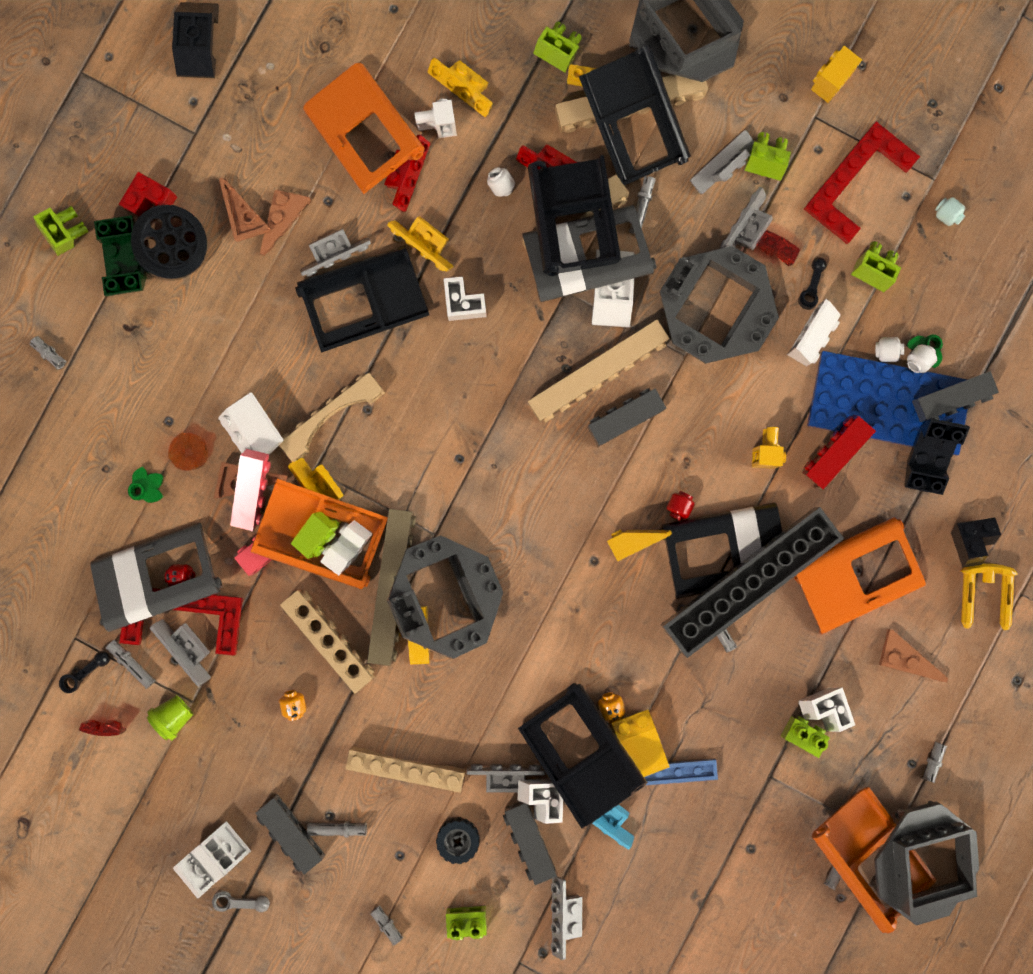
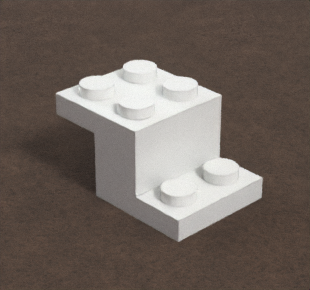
M226 821L176 864L173 869L193 894L199 898L233 869L251 850Z

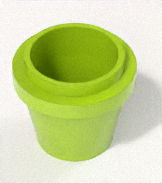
M176 695L161 705L150 708L147 711L148 716L146 718L163 739L173 741L177 737L178 732L194 714L187 704Z

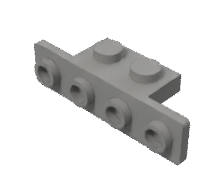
M746 130L742 131L690 179V182L699 194L706 192L715 182L727 181L732 177V172L736 168L739 169L746 164V159L750 156L749 151L754 143V140Z
M759 187L752 194L749 204L742 210L739 220L732 226L730 234L723 240L720 249L730 246L735 247L738 244L752 251L754 250L773 220L772 215L759 211V208L766 199V194L762 187Z
M343 228L308 244L316 262L300 269V273L302 276H311L317 273V269L321 267L328 268L334 265V261L340 258L345 260L351 257V253L357 250L362 252L368 249V245L371 242L367 237L351 245Z
M164 619L150 626L151 631L198 687L211 678L200 664L210 651L186 623L181 625L175 632Z
M472 764L471 767H467V775H486V792L518 793V780H525V775H545V770L538 764L529 765V768L521 767L519 764H512L510 767H502L500 764H492L490 767Z
M556 876L552 878L551 951L553 956L560 960H565L566 940L582 937V897L579 895L566 897V880Z

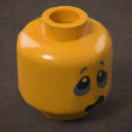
M296 690L286 691L279 700L282 716L290 721L302 718L306 712L304 696L302 693L296 692Z
M613 692L603 694V698L598 701L600 713L609 723L621 720L625 714L622 697Z

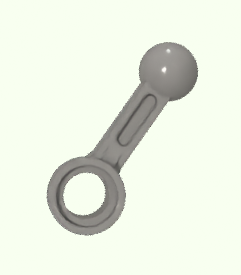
M221 890L214 894L212 905L219 912L232 908L256 909L258 912H265L270 906V901L265 896H260L257 899L232 898L228 891ZM220 897L228 899V903L223 907L218 906L216 903Z

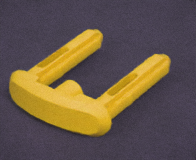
M983 563L982 565L962 568L960 571L963 573L961 611L963 627L968 629L973 624L976 574L983 573L982 582L995 583V573L1002 575L999 623L1003 630H1009L1012 625L1014 576L1018 574L1016 570L993 563Z

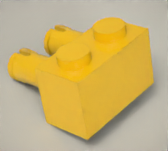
M778 427L763 429L762 445L752 449V468L775 469L782 467L783 463L786 462V452H783L784 447L778 445Z

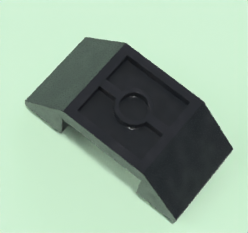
M180 2L174 11L172 52L177 77L215 78L216 59L212 54L214 23H218V3Z
M932 418L920 426L907 460L905 488L943 495L949 481V476L946 472L957 444H964L970 427Z

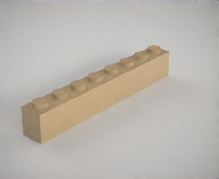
M677 75L662 77L670 101L675 105L684 104L692 99L693 101L701 100L708 91L706 81L699 82ZM587 97L555 104V114L560 133H571L577 128H590L597 124ZM646 107L633 114H646L651 109L649 107ZM630 114V115H628V116H626V117H624V118H621V119L629 118L632 114Z
M655 320L529 400L528 405L538 421L542 422L544 420L546 423L555 417L554 413L559 410L562 413L571 407L570 403L576 400L578 403L586 398L587 392L591 390L595 392L602 388V383L606 380L611 382L619 377L618 373L622 370L627 372L635 367L634 363L641 360L643 362L651 356L650 353L655 349L660 351L667 346L666 342L670 338L659 321Z

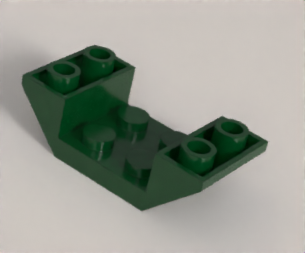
M132 215L94 221L96 240L102 243L106 277H102L105 297L144 291L147 274L135 260L131 248V234L135 224Z

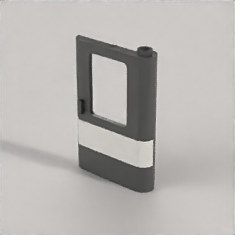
M634 205L615 209L613 213L615 225L626 222L631 223L640 252L623 257L621 261L613 265L559 273L557 276H548L543 272L537 230L522 233L540 302L654 273L656 262L654 257H650ZM594 215L556 224L561 261L563 263L586 260L579 236L596 230Z
M201 523L99 558L90 563L102 622L108 632L220 593V588L223 587L221 579L214 575ZM195 542L203 571L202 575L153 592L146 560L155 555Z

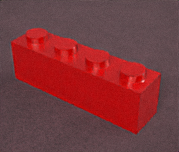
M849 416L843 422L844 426L841 430H837L831 435V441L817 451L818 455L814 460L811 459L805 464V470L802 473L821 489H824L876 432L860 416Z

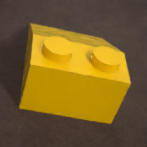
M649 710L612 723L615 735L644 777L670 767Z

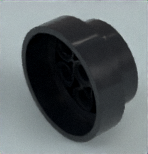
M160 205L148 209L137 219L132 229L131 248L135 260L145 272L161 280L175 281L190 276L200 267L207 251V237L202 224L192 213L178 206ZM173 218H178L181 220L182 225L174 227L170 221ZM159 221L162 224V228L159 230L153 229L150 225L151 222ZM187 233L193 234L195 241L192 243L186 242L184 235ZM172 236L175 239V244L167 245L164 242V238ZM146 239H153L156 245L153 248H147L144 245V241ZM184 251L188 254L189 259L181 261L177 254ZM160 254L167 255L169 262L166 264L160 263L158 256Z

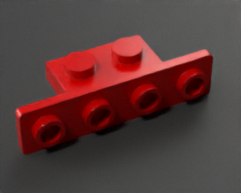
M417 135L416 137L424 146L423 156L418 160L408 159L394 172L389 174L384 183L388 188L397 189L392 205L402 212H406L429 150L430 142L422 135Z
M548 144L545 145L539 154L522 145L516 157V161L526 167L536 161L545 162L547 168L577 163Z

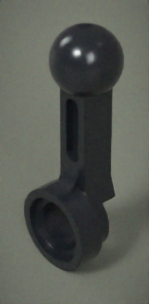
M817 257L812 261L813 273L809 287L798 298V303L803 309L811 310L818 303L817 287L821 273L827 267V262L822 257ZM809 295L814 301L808 302L804 296Z
M100 651L95 654L94 660L78 673L63 675L59 680L60 689L64 693L77 691L85 677L98 667L106 666L109 663V654ZM68 678L74 680L75 685L73 688L68 686Z

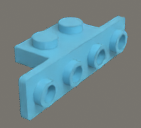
M617 805L592 823L604 834L617 841L619 845L624 846L628 850L632 847L634 836L621 827L629 817V812L620 805Z

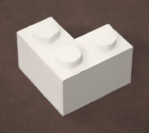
M463 277L444 278L449 321L487 317L484 294L465 295Z
M355 520L349 525L345 524L339 532L341 536L336 538L331 545L329 544L322 553L324 557L320 562L338 576L356 560L372 536L370 531Z
M827 688L798 701L804 719L819 720L822 718L826 731L841 732L855 725L843 688Z
M550 778L518 780L517 800L528 805H534V819L545 824L562 822L563 799Z

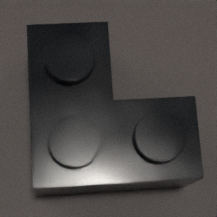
M995 517L957 523L952 530L951 535L962 567L982 565L988 557L985 546L995 544L1001 536Z

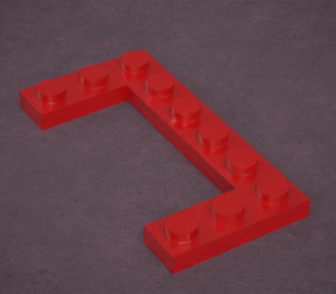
M877 121L804 208L807 213L846 244L854 238L861 228L832 204L876 150L905 173L920 158L918 154Z
M152 588L153 592L162 590L159 588ZM212 595L173 609L220 615L215 654L236 655L243 602L242 597ZM144 620L122 627L119 643L141 645Z

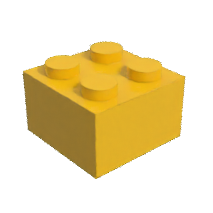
M845 45L840 51L836 49L826 65L824 64L813 79L815 84L811 90L829 103L851 77L862 59Z

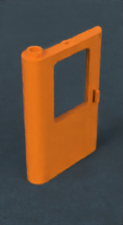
M362 63L352 65L308 100L303 107L304 112L363 194L394 172L408 159L418 160L423 156L424 146ZM374 113L399 145L400 151L377 170L370 172L346 139V134Z
M277 479L250 552L362 590L363 587H367L371 576H368V571L388 517ZM322 512L326 516L349 524L355 520L372 532L362 564L360 566L350 565L339 576L320 562L324 555L321 554L318 557L307 559L291 545V542L312 513Z
M893 517L836 544L794 576L795 581L800 584L821 635L926 585L903 531L905 529L904 524L900 519ZM898 540L911 569L910 574L873 592L864 594L851 566V562L890 542Z
M866 787L858 791L813 832L812 838L882 933H892L896 929V919L901 914L892 907L889 909L884 907L858 871V866L886 842L896 824L893 823V819L870 787ZM915 849L910 850L912 894L928 890L937 880Z

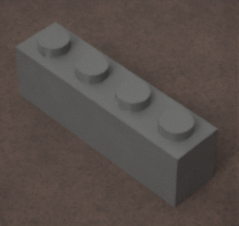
M989 371L915 399L912 403L920 422L928 421L930 418L939 420V415L944 413L947 417L958 413L957 409L963 407L965 410L976 406L974 403L981 400L984 403L994 399L992 395L999 393L992 373Z
M648 388L639 393L640 397L635 400L633 397L623 402L624 406L619 409L616 406L606 411L607 415L603 418L597 416L590 420V425L587 428L597 446L600 447L667 409L656 388L653 390Z
M278 794L256 812L258 822L262 826L265 825L267 827L270 837L274 841H278L282 846V852L293 860V865L298 872H302L305 875L323 860L325 853L313 838L307 835L306 829Z
M520 801L506 807L503 818L506 825L511 826L513 832L510 835L513 843H518L520 851H518L521 862H526L528 869H525L529 881L533 880L534 884L538 885L556 877V869L529 805Z

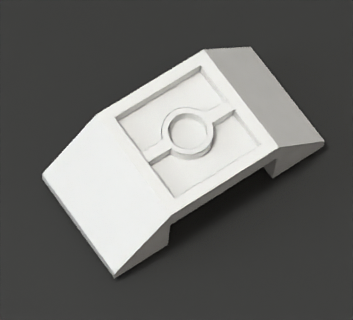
M596 250V258H598L600 251ZM620 251V255L623 258L634 255V252ZM634 279L595 288L592 325L630 327Z

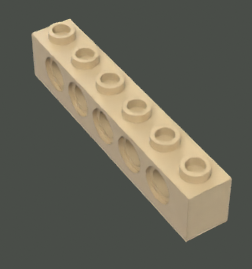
M297 590L280 606L354 694H356L375 677L373 675L374 670L369 664L365 665L361 661L362 656L356 649L352 650L348 645L350 643L343 634L339 635L335 630L337 626L330 619L327 620L323 616L325 614L323 609L319 605L315 606L312 603L311 595L306 590ZM302 605L307 606L309 609L307 616L302 615L300 612ZM314 620L320 621V630H315L313 628L312 624ZM326 635L333 637L334 642L332 645H328L325 642ZM340 649L346 652L344 660L339 659L337 656V652ZM355 664L358 666V674L350 672V665Z

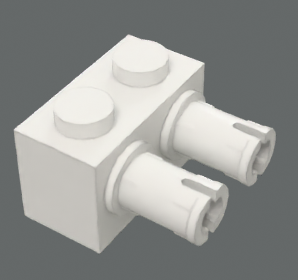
M439 99L432 103V110L414 112L418 131L435 129L437 130L438 138L457 136L452 100Z

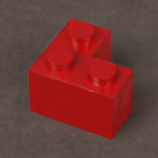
M137 172L119 205L139 218L150 208L151 204L155 206L173 205L177 196L170 189Z

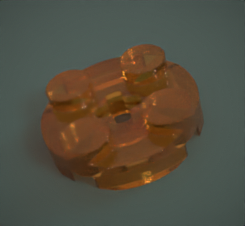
M181 433L172 440L169 446L168 458L180 470L191 471L199 469L208 458L206 442L196 434ZM191 447V452H193V455H188L186 457L184 450Z

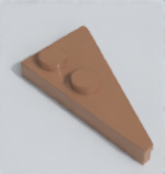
M219 178L234 240L239 242L270 232L271 229L228 181L224 178Z
M279 190L274 191L267 225L271 231L264 233L260 249L261 255L265 256L267 252H270L274 247V243L280 236L286 233L291 227L292 222L300 216V212L304 207L311 203L310 197Z
M221 463L214 498L220 499L235 495L239 465ZM268 472L266 473L267 486L274 485L277 479L288 481L289 476Z
M887 630L879 665L947 683L948 678L894 630Z

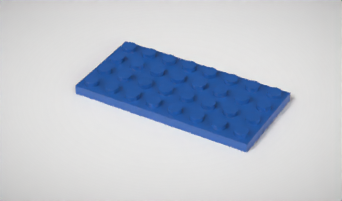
M822 351L807 426L840 431L844 426L843 422L849 416L858 415L876 430L870 439L913 447L919 428L926 421L920 422L912 401L967 379L932 372L915 373L907 367ZM963 407L957 409L958 413L947 417L944 413L939 415V420L965 425L968 409L964 410ZM957 444L953 455L958 456L960 454L961 444Z

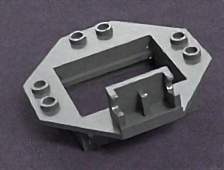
M639 0L629 39V47L636 51L650 45L660 74L666 72L704 82L734 67L744 20L729 0H694L720 36V39L685 55L655 13V11L679 0Z
M734 246L680 258L660 290L672 344L705 364L759 351L779 318L766 266ZM707 265L753 292L721 345L675 318Z
M440 535L405 550L397 575L394 576V583L387 602L404 639L421 645L424 649L428 648L454 659L487 643L503 596V590L487 556ZM448 559L475 622L434 640L407 575Z
M928 801V804L906 810L898 809V813H893V823L896 824V827L874 859L877 897L916 926L950 916L958 902L977 897L976 874L979 871L977 832L937 801ZM955 838L958 881L912 894L909 851Z

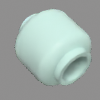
M954 197L944 198L935 209L937 211L936 217L947 226H951L954 223L958 225L965 218L963 214L965 206Z

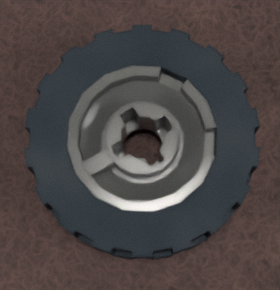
M461 817L446 821L440 827L436 839L437 850H439L440 856L445 861L451 862V864H462L472 859L479 847L480 837L477 828L468 819H461ZM460 837L461 843H455L454 839H459Z

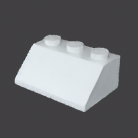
M825 299L815 308L787 354L806 367L811 363L815 364L820 356L818 353L820 348H824L830 340L828 337L831 331L834 332L840 323L838 321L840 313L829 300Z
M252 392L226 408L218 417L241 453L246 449L270 455L284 441Z

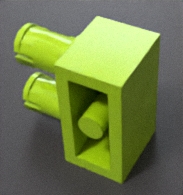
M557 21L552 29L546 26L537 40L533 54L566 73L579 48L578 43L582 40V36L578 33L577 37H575L577 32L573 31L568 39L563 37L562 34L566 27L562 23L559 28L561 22Z
M760 132L757 142L754 141L749 152L750 156L747 158L744 171L781 181L788 167L791 154L790 151H786L788 140L784 138L782 143L783 138L779 137L776 139L775 147L768 145L770 135L766 133L764 137L765 132Z
M72 206L57 214L50 207L33 216L36 226L57 256L74 248L73 242L76 238L89 233L83 222L68 230L64 228V223L78 217Z
M872 241L869 249L857 260L851 275L885 292L896 282L901 267L895 265L899 254L897 252L894 254L895 251L889 250L884 259L879 256L882 245Z
M322 512L312 513L291 542V545L307 559L318 557L323 553L324 546L327 545L326 543L334 538L335 531L340 526L339 522L334 519L330 520Z
M799 715L797 719L791 716L781 737L820 758L822 752L828 748V741L830 737L825 735L826 730L817 725L814 728L807 725L809 721Z
M486 907L447 908V938L462 940L464 937L480 939L486 936Z

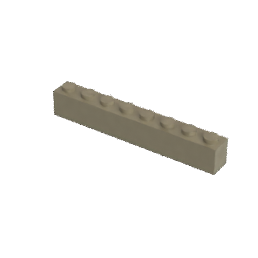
M389 509L367 663L391 666L393 661L396 662L397 650L394 649L395 642H399L400 631H397L398 626L387 599L405 550L413 545L414 536L411 535V528H415L416 516H413L414 512Z

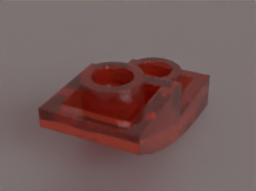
M768 230L764 232L757 244V247L769 257L775 255L787 266L794 264L800 251L798 247L785 238Z
M91 719L81 723L79 731L97 736H115L124 733L127 728L122 727V724L115 720L105 722L101 726L99 721Z

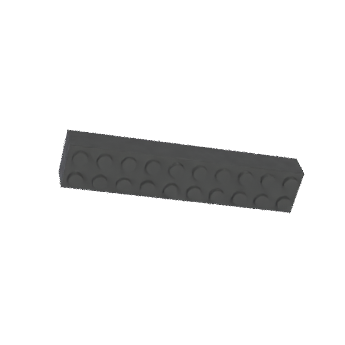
M814 507L660 625L681 653L688 658L844 538L821 507Z

